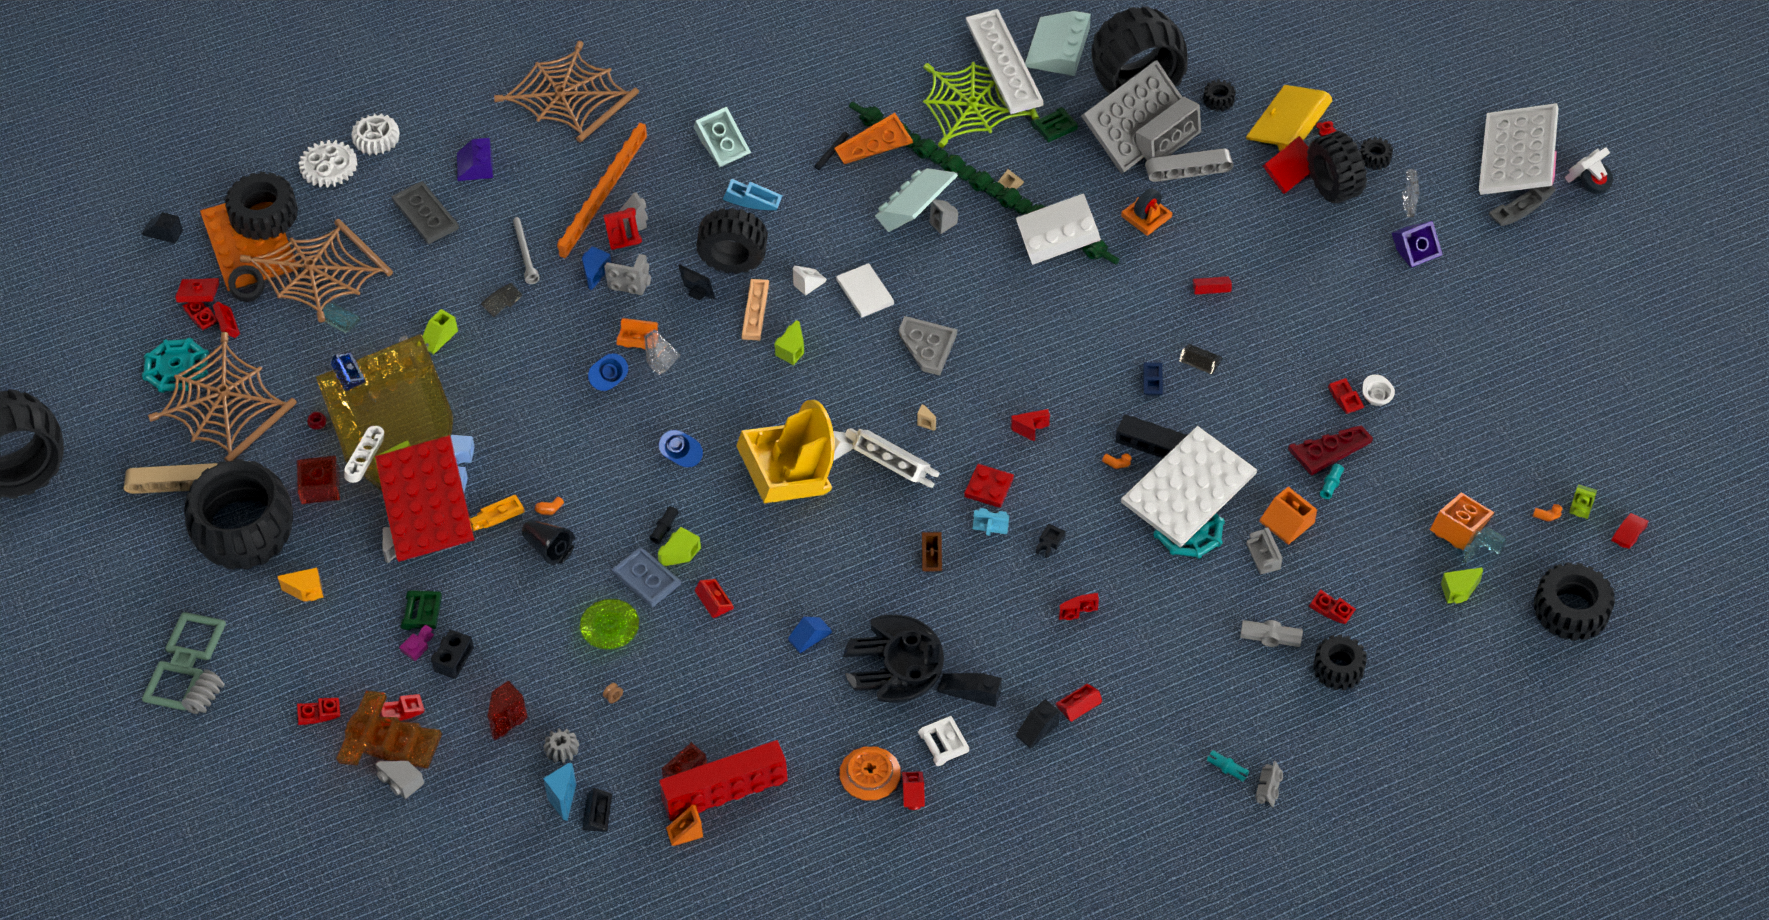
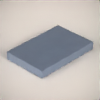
M639 547L612 569V574L650 607H654L681 585V580L642 547Z

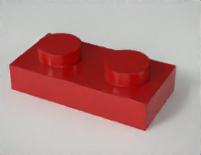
M217 301L213 308L215 317L220 325V331L227 332L233 338L238 337L240 332L231 308Z

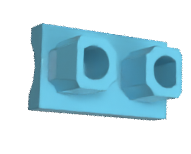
M984 508L974 511L972 529L986 531L988 536L991 535V532L1008 533L1009 515H1007V512L991 513L988 509Z

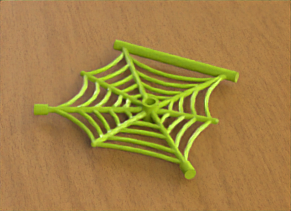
M972 62L966 69L950 73L937 72L929 63H926L923 67L927 72L933 74L932 90L926 100H923V103L933 113L942 130L944 137L938 143L940 148H944L949 139L961 134L976 131L992 133L991 129L995 125L1012 117L1028 115L1034 120L1036 118L1039 119L1036 109L1033 108L1029 109V112L1021 111L1005 116L989 127L988 122L991 119L1008 113L1009 110L1008 108L1000 107L994 102L991 96V88L995 85L999 100L1007 107L1000 96L994 80L975 78V74L992 77L991 74L975 71V67L989 70L988 67L979 66ZM971 69V73L961 78L948 79L941 76L958 75ZM971 76V80L964 83L950 84L948 82L961 81ZM937 77L941 80L940 89L937 95L932 100H929L935 90ZM975 81L990 84L987 87L975 85ZM971 83V87L958 90L955 88ZM946 84L947 89L939 100H936L943 89V85ZM975 88L984 90L981 93H978L975 91ZM949 89H952L954 91L952 96L947 101H942ZM987 92L992 104L995 106H991L986 101L984 95ZM955 94L960 96L958 101H951ZM982 98L985 104H979L978 101ZM929 104H935L944 117L949 128L947 135L940 119ZM938 104H944L954 116L956 123L952 128ZM949 105H954L961 114L959 119ZM958 105L967 106L964 113ZM992 109V110L987 111V112L984 113L983 115L981 114V112H983V111H985V110ZM997 110L1001 111L992 115L987 120L984 119V117L989 113H992ZM970 114L978 115V117L965 118L966 115ZM969 120H981V121H982V122H973V123L963 124V125H960V126H959V124H960L961 122H963V121H969ZM984 125L986 127L965 130L953 134L954 131L967 126Z

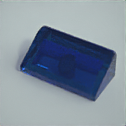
M351 352L335 354L333 356L331 365L344 391L351 390L366 381Z

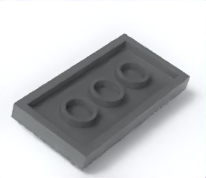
M423 181L391 196L394 204L428 245L459 229L458 223Z

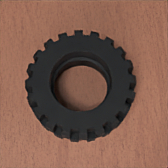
M1335 131L1314 139L1307 150L1308 168L1315 187L1318 188L1319 193L1324 196V199L1331 203H1340L1362 194L1366 187L1367 172L1364 167V160L1361 157L1362 154L1358 150L1357 144L1352 141V138L1344 132Z
M260 172V174L252 173L248 177L244 176L240 178L239 182L236 181L232 185L233 188L230 187L225 197V206L232 228L246 238L252 237L253 240H259V238L268 240L269 237H278L280 233H285L288 230L287 228H290L297 218L298 206L291 184L280 175L276 176L274 173L269 172V174H266L265 172ZM262 202L273 203L271 206L265 209H250L254 205Z
M722 208L719 211L714 210L707 214L700 222L696 250L702 261H706L709 267H714L717 271L722 270L724 273L734 272V274L746 273L750 269H755L763 262L768 232L764 223L758 217L755 218L754 214L746 213L742 209Z
M1571 562L1565 563L1564 566L1562 564L1556 565L1554 569L1551 568L1546 571L1545 575L1540 579L1533 604L1536 611L1535 615L1538 620H1541V625L1544 628L1548 627L1550 633L1554 635L1556 633L1560 635V638L1565 639L1568 637L1571 640L1581 638L1585 640L1589 639L1590 635L1595 637L1600 631L1605 629L1615 604L1614 589L1610 587L1611 583L1607 578H1603L1604 575L1600 571L1596 572L1593 567H1585L1582 563L1573 565ZM1566 593L1576 594L1584 598L1591 607L1587 609L1570 608L1559 600L1558 595Z

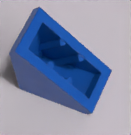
M803 617L788 637V640L801 653L830 635L832 630L820 617Z

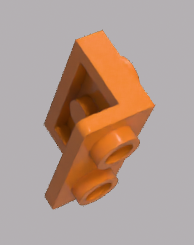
M622 318L617 345L627 348L637 347L644 350L654 349L658 339L657 322Z

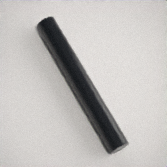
M843 132L815 164L814 167L817 170H820L836 152L834 148L842 144L849 137V134Z

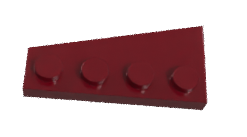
M1362 425L1341 430L1335 435L1327 434L1317 440L1312 441V439H1309L1299 445L1291 444L1288 446V450L1312 476L1372 443L1373 437Z

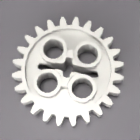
M328 140L326 144L321 141L320 145L314 143V148L308 147L309 152L304 151V156H300L299 169L303 179H306L307 183L312 182L313 186L318 183L320 188L323 184H326L328 188L330 184H333L335 187L337 182L343 184V179L348 181V176H353V171H356V166L358 165L353 148L350 149L349 145L344 146V142L338 144L337 140L333 143H330V140Z

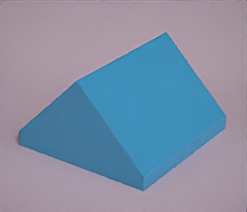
M572 763L564 765L543 778L547 799L561 818L568 821L576 789V779Z

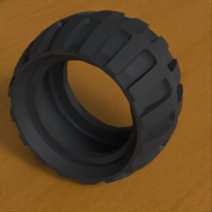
M1142 6V8L1131 7L1121 13L1118 12L1111 19L1105 21L1094 36V44H1092L1091 49L1094 71L1099 82L1109 94L1156 60L1175 87L1181 84L1183 76L1186 75L1188 51L1184 37L1177 25L1167 15L1157 9L1153 10L1150 7ZM1155 48L1144 58L1124 65L1134 55L1144 50Z
M13 389L0 391V437L17 431L34 432V436L20 450L0 457V498L8 497L10 499L33 494L37 489L45 487L50 482V479L58 473L64 454L62 431L51 410L36 397Z
M235 459L229 462L222 461L210 469L207 468L198 479L193 481L185 500V525L194 546L209 561L216 565L221 564L227 569L243 568L245 570L269 562L270 558L274 555L277 556L281 552L292 530L293 507L286 487L275 473L255 461L248 462L243 459ZM243 500H254L267 505L262 516L247 526L237 529H222L211 524L214 516L229 504Z

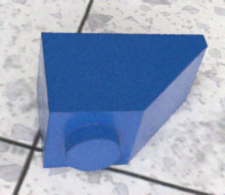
M593 246L582 256L583 269L590 290L606 274L605 264L611 263L609 253Z

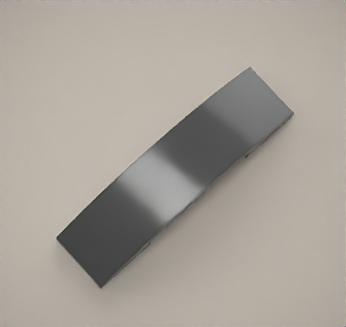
M1553 185L1530 188L1527 193L1506 206L1502 204L1489 212V216L1500 226L1516 222L1543 204L1556 191V188Z

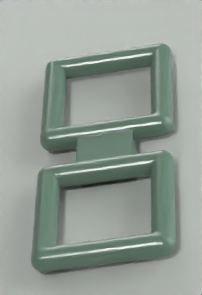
M187 612L181 613L165 647V650L173 653L174 656L170 663L160 661L157 664L142 696V701L186 710L180 701L152 696L163 671L168 670L193 676L183 699H185L187 693L190 692L192 686H195V682L199 680L200 675L203 673L202 669L193 668L196 658L202 660H209L226 622L212 617ZM186 621L216 626L205 652L175 646Z

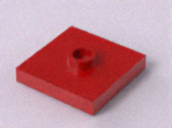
M219 278L182 279L175 296L176 302L213 301L219 286Z

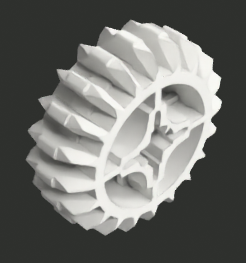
M374 113L373 116L367 115V118L361 117V121H356V125L353 126L351 134L356 148L361 150L363 154L367 152L369 156L372 153H375L377 156L378 153L384 154V151L390 152V149L395 148V144L398 143L400 135L398 125L394 119L389 118L388 115L383 116L382 113L379 116Z

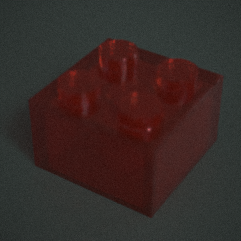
M336 455L297 460V491L301 504L340 500V469Z

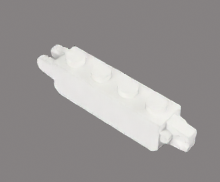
M851 428L847 429L844 436L853 440V449L910 481L920 482L933 488L934 483L925 478L928 473L931 476L938 477L939 472L931 468L929 463L869 430L859 429L856 431Z

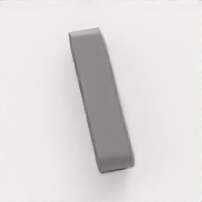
M1228 149L1156 157L1147 160L1145 163L1149 180L1153 182L1224 173L1230 171L1234 166Z

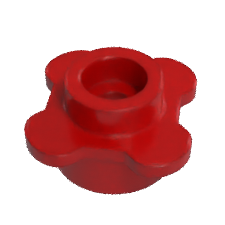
M1332 121L1319 122L1316 125L1321 137L1336 131Z

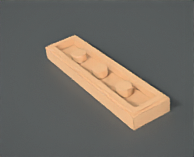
M750 280L742 330L743 340H761L769 280Z

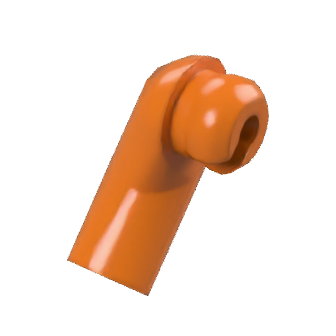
M1105 454L1102 462L1114 469L1128 467L1131 464L1132 457L1129 454H1123L1121 458L1116 459L1109 454Z
M556 497L552 503H537L535 511L542 515H553L564 504L562 498Z
M1554 504L1552 509L1548 511L1535 508L1533 517L1544 521L1555 520L1562 515V507Z

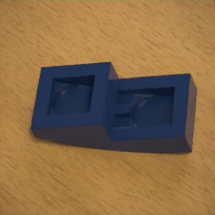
M1144 362V395H1163L1162 363Z

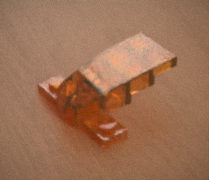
M366 691L357 712L353 714L347 723L345 740L336 758L338 763L357 766L362 754L365 753L387 761H409L414 767L428 769L442 737V732L438 729L421 728L419 723L400 722L398 717H379L387 696L383 692Z

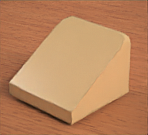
M1009 169L998 181L1004 186V189L1007 187L1017 189L1024 183L1021 178Z
M922 404L917 413V425L930 430H936V416Z

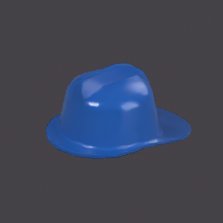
M608 354L592 365L588 372V380L595 389L608 391L627 376L628 364L621 355Z
M669 430L660 438V452L678 465L693 467L701 461L703 449L700 443L684 432Z

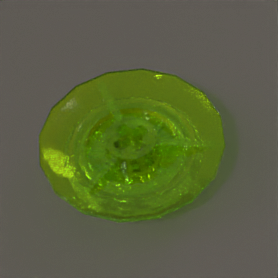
M604 599L595 602L585 610L580 620V631L583 638L590 645L600 649H616L625 646L634 639L639 630V617L636 610L629 603L619 599Z

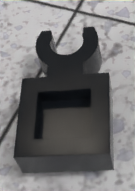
M1048 524L1039 537L1040 543L1036 547V553L1039 554L1041 550H1046L1045 558H1048L1051 555V548L1057 550L1066 536V531Z

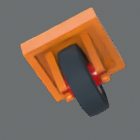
M1149 188L1140 197H1137L1134 203L1121 212V217L1148 236L1172 218V212L1160 204L1162 194L1154 188Z

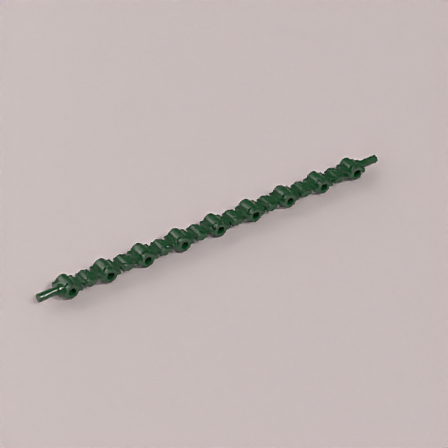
M853 101L849 104V108L861 114L859 119L866 126H873L886 118L875 106L863 108ZM901 122L913 140L912 144L905 146L908 148L914 147L913 151L916 152L918 157L922 159L930 157V160L935 164H940L944 171L959 173L958 177L965 181L969 180L968 183L975 191L984 192L986 190L990 197L995 198L998 196L996 200L1004 208L1009 207L1012 209L1014 207V210L1022 215L1045 208L1042 204L1032 206L1033 203L1029 199H1022V195L1015 188L1007 187L1004 189L1000 182L993 183L994 179L991 178L988 172L978 171L976 173V169L969 165L966 166V162L959 155L951 154L948 157V153L945 150H938V146L932 139L923 138L921 140L918 134L911 133L906 124ZM1102 239L1082 248V251L1090 259L1103 257L1115 265L1120 260L1106 251L1108 246Z

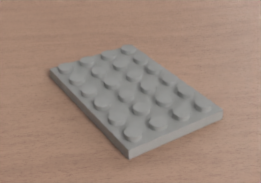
M1156 60L1081 115V117L1122 174L1144 158L1136 144V131L1183 97Z

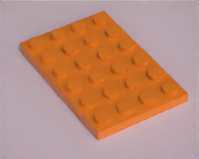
M262 202L254 205L250 209H265L271 206L273 203ZM226 203L200 210L225 285L227 290L230 291L228 280L229 275L234 269L239 266L248 265L260 271L253 262H240L241 255L251 256V258L276 251L289 241L286 233H280L275 238L269 237L268 240H263V238L253 240L252 237L246 238L238 234L231 226L225 206ZM289 245L286 249L262 259L268 260L279 257L290 251L291 247ZM293 252L290 255L276 261H285L293 256ZM294 258L293 260H291V261H289V262L295 263L296 260H295V258ZM258 263L270 278L275 277L263 263ZM269 264L278 276L285 274L279 265ZM283 266L288 273L293 272L289 266ZM260 271V273L263 276V280H266V276ZM243 274L236 279V288L256 283L257 279L251 274Z

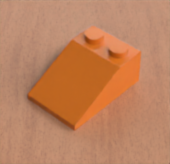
M1461 492L1439 511L1430 530L1439 538L1449 541L1455 548L1464 550L1476 538L1491 519L1494 512Z

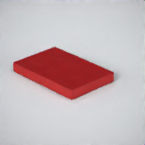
M1300 136L1295 138L1263 165V168L1283 194L1287 193L1311 173L1307 161L1308 146Z

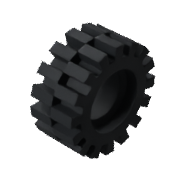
M1217 79V82L1215 80H1212L1211 83L1208 82L1204 89V104H1206L1207 108L1210 106V110L1215 108L1217 112L1219 109H1221V112L1225 111V108L1229 110L1235 101V87L1231 86L1230 82L1226 84V80L1220 82V79ZM1215 94H1221L1224 97H1217Z
M1373 137V140L1371 138H1368L1367 141L1364 140L1360 152L1365 165L1367 164L1366 168L1373 167L1372 170H1376V167H1378V170H1381L1382 167L1386 168L1392 158L1393 147H1391V143H1388L1386 139L1382 141L1383 138L1381 137L1379 140H1377V137ZM1370 152H1379L1381 155H1374Z

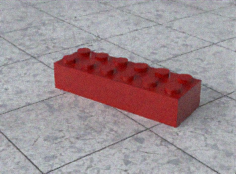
M778 740L659 780L662 802L669 820L673 821L678 818L691 805H696L698 813H701L708 808L721 806L725 802L741 799L745 795L754 792L759 793L766 788L782 785L788 781L786 758Z

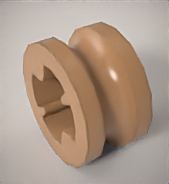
M612 683L604 690L603 697L608 699L609 703H615L622 696L623 689L618 688L616 683Z

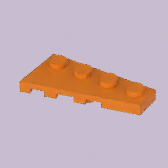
M893 113L834 149L843 164H847L912 144L913 140L896 113Z

